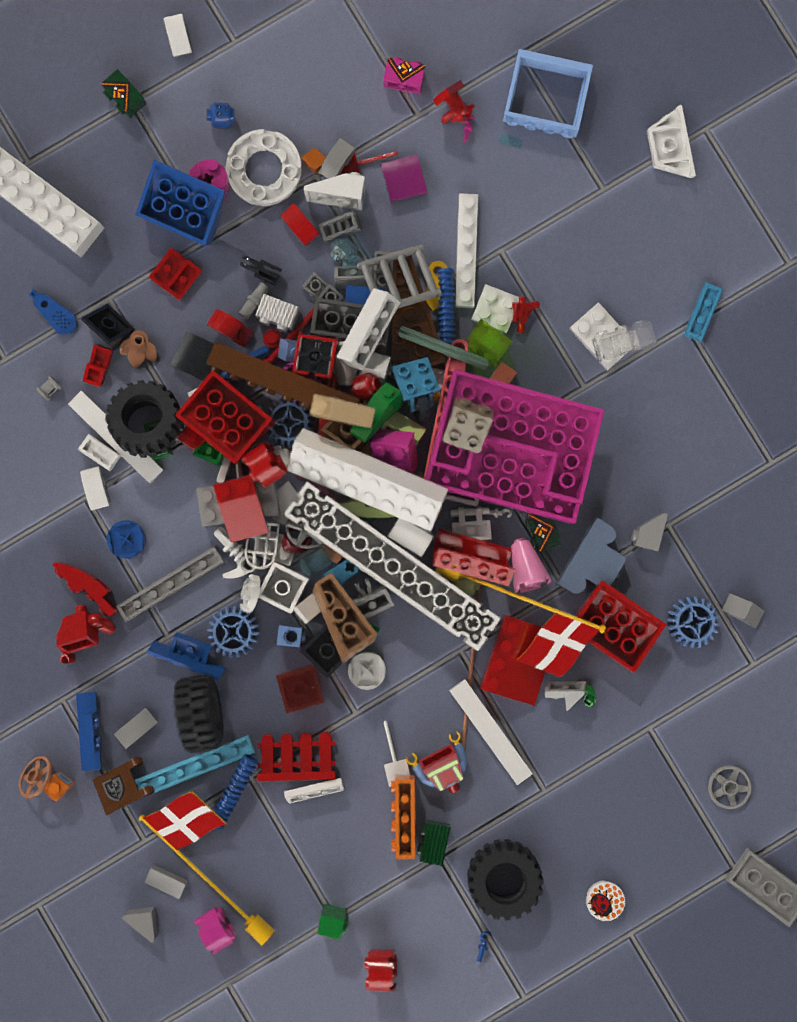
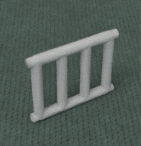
M422 244L357 263L359 270L362 269L370 293L373 288L377 289L369 267L381 266L391 295L400 301L398 308L442 295L441 290L437 289L423 254L424 246ZM416 254L430 290L421 294L417 290L405 258ZM398 259L412 295L411 297L401 299L387 262Z

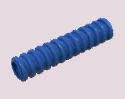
M442 268L438 270V274H440L438 276V280H440L438 286L440 288L438 289L442 292V295L438 296L440 298L438 300L440 304L438 309H440L439 315L441 316L439 318V321H441L439 327H441L439 339L452 345L456 338V335H454L456 329H454L456 323H454L456 312L454 311L455 299H453L455 297L453 293L455 291L453 287L455 285L453 281L455 279L453 275L455 270L452 268Z
M243 755V760H240V765L237 766L234 776L231 777L232 781H229V786L226 787V791L222 794L223 797L220 798V802H218L217 807L214 809L215 813L226 823L227 819L231 816L230 813L233 812V808H235L236 803L239 801L238 797H241V792L244 791L247 781L250 780L249 776H252V771H255V766L259 763L251 755ZM225 825L219 826L217 829H224Z

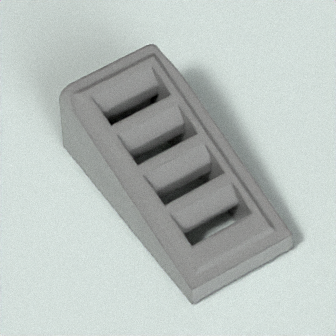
M353 210L319 224L325 243L362 230L358 215ZM349 219H352L354 226L351 227ZM342 221L345 222V225H346V228H347V229H345V230L343 229V226H342V223H341ZM336 223H337L339 232H336V229H335V226H334V224H336ZM327 226H330L332 235L330 236L327 230Z

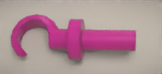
M466 116V125L463 128L465 131L464 142H468L469 133L473 131L472 123L467 121L468 118Z

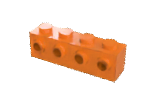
M395 775V781H391V793H395V800H391V812H395V820H391V832H395V840H392V852H395V859H415L414 775Z

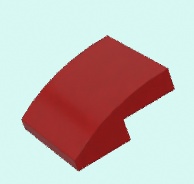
M171 247L148 278L180 301L202 270Z

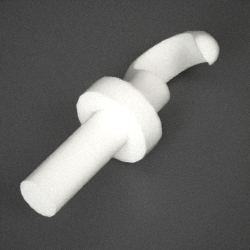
M495 508V510H489L490 514L488 515H494V518H498V516H503V513L509 512L510 514L507 518H510L512 511L507 508L499 511L498 508Z

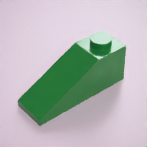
M386 382L367 404V407L375 408L372 428L354 425L350 430V434L366 443L402 406V391Z

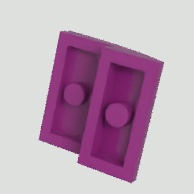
M418 155L381 163L390 202L427 193Z

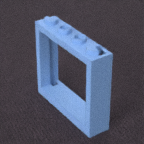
M519 49L503 122L511 126H525L529 130L540 129L547 134H562L566 138L576 137L580 127L593 65ZM521 65L583 79L573 125L511 112Z

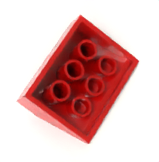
M213 370L175 414L177 418L235 465L276 423Z
M601 580L574 615L596 625L606 626L604 633L598 632L588 643L633 673L636 672L667 625L603 580Z
M505 614L503 615L480 684L482 690L535 705L546 671L516 659L529 648L542 628L541 626Z

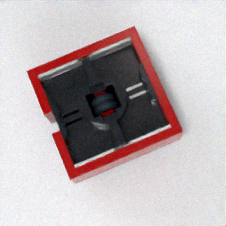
M298 334L292 373L307 377L315 374L316 378L333 380L338 340Z

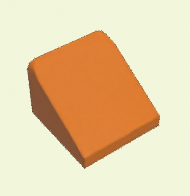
M313 148L301 159L309 169L317 174L326 157L316 148Z

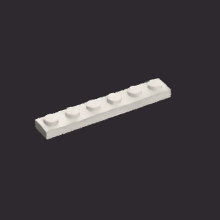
M459 193L455 307L474 308L478 194Z

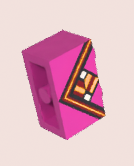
M399 57L388 58L383 79L384 87L420 94L425 74V65L418 61H404Z

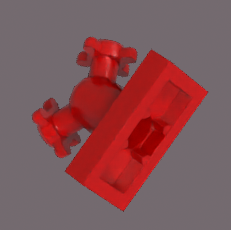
M461 80L449 86L432 99L436 106L446 102L450 107V110L442 116L441 122L443 124L450 119L452 123L455 121L465 123L466 119L464 116L471 119L472 109L475 106L473 104L467 105L458 92L465 87Z

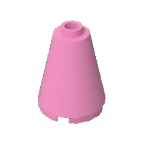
M525 538L514 540L511 550L512 568H515L513 574L515 593L519 589L521 593L539 589L544 582L546 586L552 582L551 577L530 540H525Z

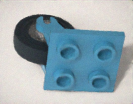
M428 357L392 366L391 370L399 390L402 391L403 401L408 402L410 413L414 412L419 422L429 420L431 417L430 407H433V393L440 392L441 389Z

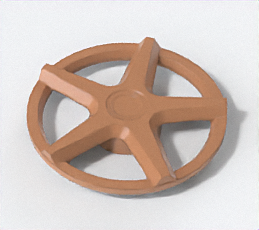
M45 756L35 757L24 768L19 780V791L24 798L31 799L41 792H45L52 767H54L49 758ZM41 759L47 763V766L40 770ZM35 762V768L31 769L28 774H25L29 766ZM47 773L45 781L43 783L42 777ZM23 780L30 783L25 793L22 790ZM36 785L39 789L33 794H30L34 786Z

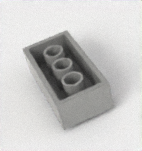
M259 480L256 481L265 518L281 516L276 482L264 488ZM214 487L196 488L202 527L224 525Z

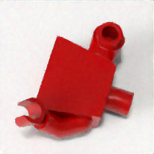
M77 605L75 607V614L62 619L61 627L56 634V646L63 653L60 657L61 663H74L76 656L72 652L99 645L98 630L105 634H112L116 629L113 621L102 618L98 613L90 614L87 612L86 606Z

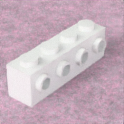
M373 288L337 358L351 367L364 371L400 301L388 292Z

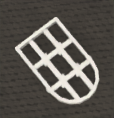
M266 522L269 531L267 537L260 535L251 537L255 540L254 551L247 550L249 538H247L244 549L245 560L252 568L263 570L270 567L275 561L280 527L278 523ZM271 526L277 527L276 538L270 535ZM258 539H265V552L258 551ZM269 540L276 541L274 553L268 551ZM247 553H252V563L249 562ZM256 554L264 556L263 566L261 567L255 566ZM267 555L273 556L272 561L266 565Z

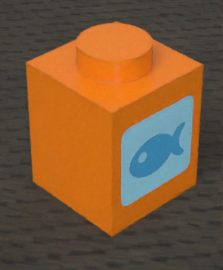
M59 770L49 779L45 787V793L56 802L67 793L75 782Z

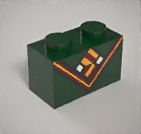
M118 69L101 83L104 88L102 93L109 101L114 100L117 105L115 107L122 115L126 113L131 118L147 104L144 97Z

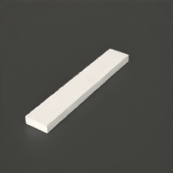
M80 391L68 403L79 416L150 484L164 471L149 455H147V458H141L139 454L132 456L128 451H123L108 431V424L105 420L107 414L83 391Z
M464 679L449 691L514 782L519 785L533 773L467 681Z

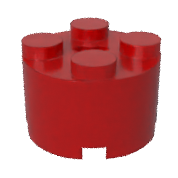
M267 441L261 443L242 457L243 462L251 470L249 472L251 478L255 482L259 480L264 488L287 474L284 461L280 455L277 456L273 452L275 449Z
M395 949L368 951V957H365V970H368V977H366L365 981L366 990L371 992L396 991L397 983H393V979L397 977Z

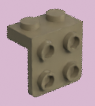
M455 398L443 441L479 453L493 420V410L483 404H473L465 398Z

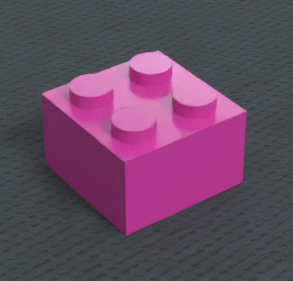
M379 429L370 442L372 457L413 474L418 465L415 433Z

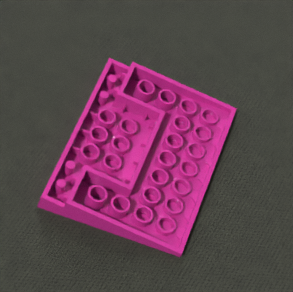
M454 369L425 480L448 489L447 492L575 524L580 504L583 502L604 410ZM455 398H465L473 404H483L493 410V420L479 453L443 441Z

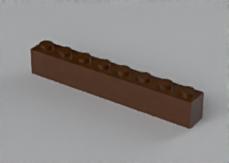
M217 342L214 343L206 362L211 367L210 370H213L215 373L222 374V372L229 374V378L239 382L242 379L247 381L246 385L257 389L260 386L265 388L264 392L270 395L280 394L285 401L293 403V400L300 402L299 406L308 410L312 407L314 394L359 405L361 403L358 398Z

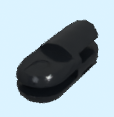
M248 256L242 257V259L257 265V268H253L243 262H240V266L254 272V277L273 286L276 285V282L261 276V273L278 279L279 275L265 269L264 266L266 265L278 272H282V268L263 259L259 262Z

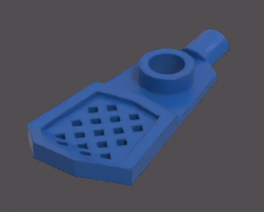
M34 289L28 294L34 299L35 307L58 334H72L77 328L76 316L46 294H39ZM44 302H48V306L46 308H43L42 306Z

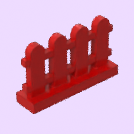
M327 732L320 734L319 741H312V736L309 733H303L300 736V742H293V737L288 733L281 736V742L275 743L272 735H263L261 743H258V748H262V763H258V768H262V773L257 774V782L336 779V771H332V766H336V763L332 761L331 746H335V741H331V735ZM312 746H319L320 761H312ZM281 747V763H274V748ZM293 747H300V762H293ZM312 766H320V772H313ZM293 767H300V772H293ZM274 768H281V773H274Z

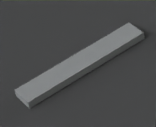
M216 546L116 607L125 622H128L219 567L225 561Z

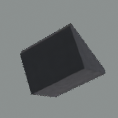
M108 303L83 316L81 319L115 351L135 330Z

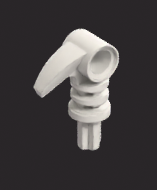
M219 527L214 532V536L225 546L223 551H230L229 556H234V561L238 564L236 569L222 574L223 578H239L257 571V569L252 568L248 570L245 567L246 560L245 552L242 548L243 544L239 545L238 541L231 543L227 531L223 527ZM247 554V558L253 560V556ZM256 558L255 566L259 567V561Z

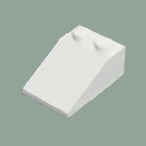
M345 173L304 186L307 202L356 210L363 209L366 184L365 176H362L360 173Z

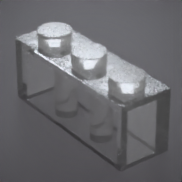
M644 320L634 322L631 327L626 328V325L616 327L613 332L608 333L607 330L598 332L592 339L598 362L647 349L657 344L651 321L645 322Z

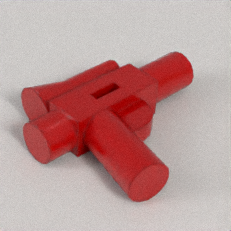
M519 297V302H512V322H518V333H525L527 317L531 315V310L540 308L539 301L526 303V297Z

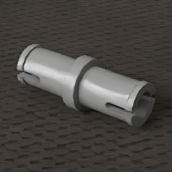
M260 282L252 295H248L247 302L238 314L248 320L256 307H259L263 294L270 290L269 287Z

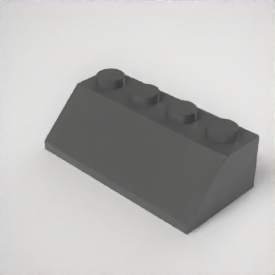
M316 298L310 335L337 339L338 342L345 341L364 305ZM390 322L374 352L386 353Z

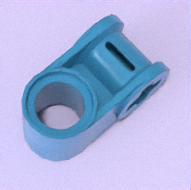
M346 559L323 576L325 577L332 573L342 586L351 577L356 575L360 569L355 565L354 572L352 570L347 571V563H352Z

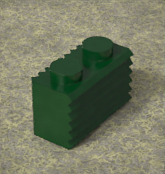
M427 819V823L422 825L420 836H424L423 842L418 844L416 854L420 855V862L443 866L451 828L450 824Z

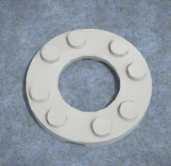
M264 129L250 131L238 138L228 152L225 166L229 184L233 191L244 201L257 206L275 205L287 199L297 188L302 173L301 159L292 141L279 132L265 131ZM270 151L281 160L282 173L280 178L269 186L256 185L246 175L247 161L256 152Z

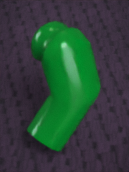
M586 683L583 695L584 704L586 707H592L596 703L595 690Z

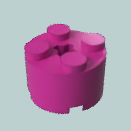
M213 159L203 160L190 169L189 175L207 183L211 180V185L225 190L224 199L227 197L230 189L229 179L224 167Z
M221 906L219 908H212L194 920L195 926L198 924L200 926V930L197 932L208 951L212 949V955L235 941L236 931L231 923L227 924L225 920L227 916Z

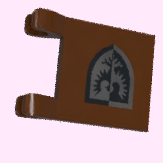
M134 757L128 762L92 779L106 816L155 792L153 786L150 785L140 790L138 789L131 769L143 765L141 757Z

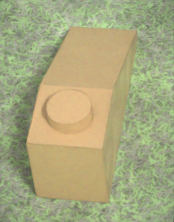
M314 394L310 414L317 418L372 428L375 408Z

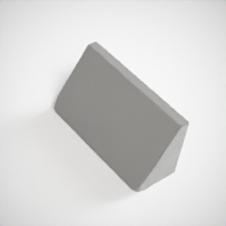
M357 265L334 266L336 290L346 289L347 285L368 287L362 269L359 270Z
M154 864L150 868L145 880L146 884L180 899L188 880Z

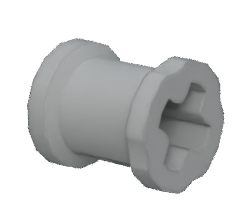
M49 376L48 380L41 387H37L36 390L49 401L51 399L50 396L58 389L60 390L62 386L52 376Z

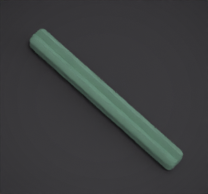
M405 326L400 328L399 336L480 369L486 370L488 368L489 359Z

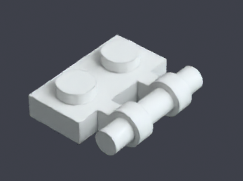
M476 506L475 508L466 509L458 507V509L451 510V517H459V522L452 523V532L480 540L492 539L490 520L482 521V515L490 514L489 507ZM476 515L477 521L465 522V516Z

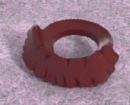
M289 528V532H291V531H297V532H299V530H297V529ZM286 531L284 532V539H282L284 551L290 554H299L308 550L293 545L287 537ZM306 537L301 545L310 546L312 538Z

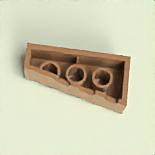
M332 573L315 583L313 588L314 596L341 661L344 663L372 644L378 634Z

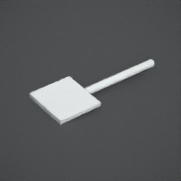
M384 721L393 762L384 764L388 784L391 787V781H395V775H410L406 759L397 761L388 723Z

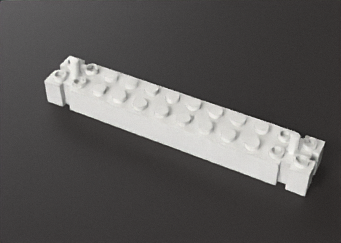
M307 482L298 494L301 500L298 504L293 501L284 513L287 518L296 524L302 521L306 524L304 530L455 636L460 637L461 634L465 636L463 642L479 651L487 639L484 633L487 630L492 631L501 618L488 609H484L482 612L479 609L481 604L328 496L324 499L319 497L320 491Z

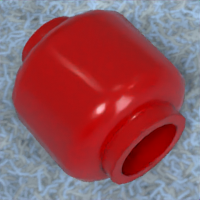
M371 373L357 375L351 384L352 393L360 400L372 398L381 388L380 379Z

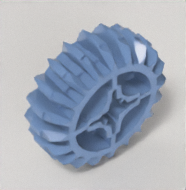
M280 398L281 404L279 406L276 402H273V405L276 407L274 410L271 407L267 408L271 412V415H267L276 422L267 433L272 432L268 436L270 440L276 437L273 441L275 445L281 441L280 446L282 448L287 443V447L290 449L292 448V443L297 438V436L292 438L294 429L304 426V429L314 432V428L309 427V425H314L315 421L309 420L313 418L310 413L307 414L310 410L303 409L296 401L284 403V400ZM292 408L299 410L305 420L294 418ZM286 409L285 416L282 419L275 420L277 414ZM290 417L292 422L295 423L288 429V426L283 423ZM274 426L285 428L287 438L279 436Z
M693 596L692 601L690 597H685V602L682 599L678 600L680 606L672 605L675 612H668L673 617L667 618L668 622H672V625L667 626V629H674L670 636H677L675 638L677 643L682 641L681 645L684 647L688 644L689 648H694L696 644L698 648H701L702 643L704 645L709 644L707 638L714 640V636L711 634L718 633V630L714 629V627L720 626V623L715 622L719 615H713L717 609L710 608L711 602L705 603L704 598H700L698 601V597ZM693 606L703 610L706 616L699 617L696 611L693 610ZM685 609H687V611H685V612H686V617H685V619L682 620V621H679L682 612H683ZM693 619L700 620V621H696V623H694V625H689V624H687V623H690L691 621H693ZM707 623L705 631L699 635L701 633V626ZM680 628H689L694 638L685 636Z
M228 606L225 607L226 613L222 609L218 610L220 617L216 614L212 616L216 622L209 621V624L214 627L207 629V632H213V635L208 636V640L214 638L215 642L210 645L211 647L219 646L215 650L217 653L223 649L222 656L225 657L229 652V657L233 658L234 652H236V656L239 658L241 657V650L246 655L248 654L246 647L252 650L254 646L251 642H258V639L253 638V635L257 636L260 634V632L254 631V628H258L259 624H252L256 617L249 619L248 617L251 613L244 615L241 609L237 612V606H233L231 612ZM228 616L241 618L234 625L224 620ZM244 623L247 624L249 631L247 639L241 631ZM220 625L225 630V636L222 641L219 637ZM230 627L232 629L237 627V636L233 635L229 637L231 633ZM235 639L243 643V645L233 648L227 646V643Z

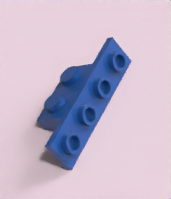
M178 632L173 637L171 647L153 641L147 650L148 654L156 658L164 659L174 665L187 668L192 672L211 675L216 680H219L225 671L224 667L208 661L212 649L210 644Z
M96 692L77 693L82 771L101 770L100 747L102 746V739L99 736L100 717L98 716Z

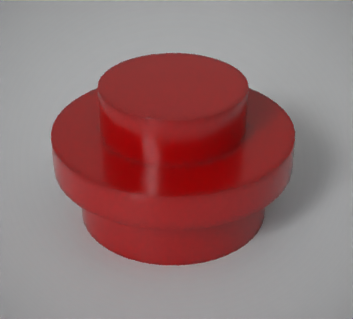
M270 329L264 333L263 342L268 348H277L280 345V338L282 339L279 331Z

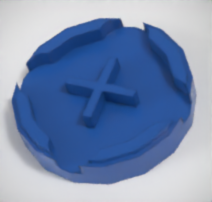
M132 521L115 523L107 534L109 550L120 558L137 556L146 544L144 530L139 524Z

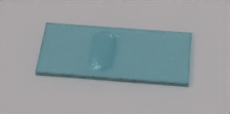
M501 134L498 143L520 148L523 139Z

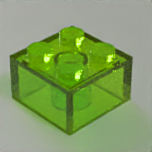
M482 319L475 326L466 341L468 351L489 359V366H492V364L497 366L513 342Z

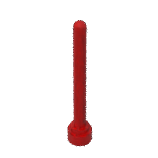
M314 307L285 339L295 340L298 334L312 321ZM279 346L267 359L264 358L262 361L273 364L278 358Z

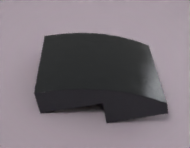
M186 331L170 365L204 381L211 372V367L206 362L214 343Z

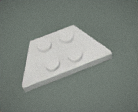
M679 105L675 110L647 129L653 167L688 178H694L696 174L682 105Z

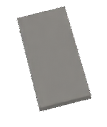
M747 848L725 880L788 927H791L797 918V884Z

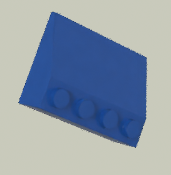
M153 160L135 215L204 246L212 245L219 224L225 190L157 160Z

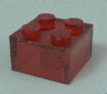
M313 664L276 675L286 714L325 702L317 668Z

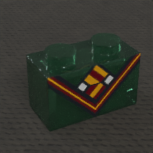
M534 514L526 515L525 525L528 531L531 530L533 538H530L531 544L534 549L537 548V552L562 545L553 519Z

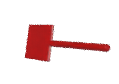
M354 152L349 164L344 165L340 175L350 174L351 172L360 173L358 165L396 156L398 152L357 161L356 153Z

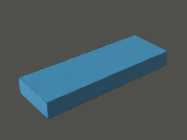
M708 282L704 283L684 336L699 342L703 341L723 288Z

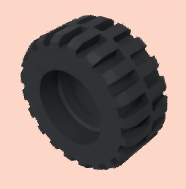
M144 380L137 381L138 384L135 385L131 382L127 384V388L123 389L121 387L117 391L119 394L117 396L113 395L110 399L112 404L107 405L106 411L108 414L105 416V420L108 424V431L120 448L125 452L128 451L132 456L139 454L141 458H147V455L150 454L152 457H156L160 451L164 454L168 451V446L173 447L176 444L175 438L181 433L180 429L184 426V422L175 416L180 409L179 403L173 393L162 384L157 386L154 381L150 380L148 384ZM143 406L160 408L162 418L156 428L146 433H136L129 429V418L135 410Z
M208 674L179 679L174 687L176 725L182 746L190 753L218 749L223 743L224 724L220 696L215 680Z
M498 839L494 840V843L491 845L489 843L484 844V848L482 850L478 849L475 852V858H471L469 863L470 868L467 871L470 895L474 899L475 905L481 908L487 916L493 915V919L499 920L500 917H504L505 921H511L512 916H516V919L522 917L521 913L526 912L528 914L532 911L531 906H536L539 902L538 896L542 895V885L544 882L539 863L531 851L517 841L513 843L510 839H505L504 842H500ZM512 863L521 869L523 882L516 892L502 896L493 893L488 888L487 875L498 864Z

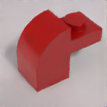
M215 309L206 324L220 335L229 338L243 348L246 347L254 334L241 321L218 309Z

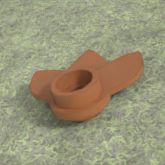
M142 330L134 331L130 338L124 340L120 345V354L128 355L129 362L134 368H138L145 359L152 362L157 360L156 346L149 342V336ZM137 337H141V338H142V343H141V344L137 343V341H136V338H137Z

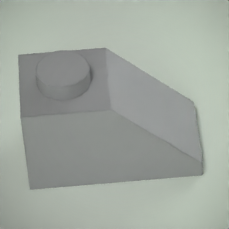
M659 514L638 526L636 530H633L631 536L632 546L654 552L659 551L668 514Z

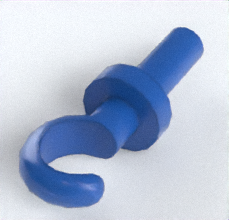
M485 931L480 935V940L482 944L478 946V948H480V951L477 958V962L480 963L482 961L484 951L488 950V947H486L487 942L483 940V936L485 934H488L491 937V934L488 931Z

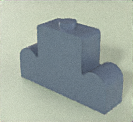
M594 518L555 584L568 592L577 594L585 590V580L595 586L601 580L610 586L613 581H617L622 574L620 570L626 561V557L607 546V544L615 540V529L601 519Z

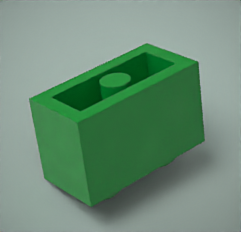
M324 904L317 935L340 940L341 933H346L349 916H346V909Z

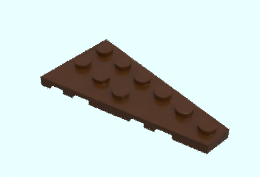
M412 255L405 258L419 294L424 293ZM398 259L393 260V279L401 299L411 297L412 295ZM427 301L398 308L392 317L391 367L428 357L431 367L446 364L444 354L399 336L400 328L405 326L439 340ZM391 370V380H393L395 378Z

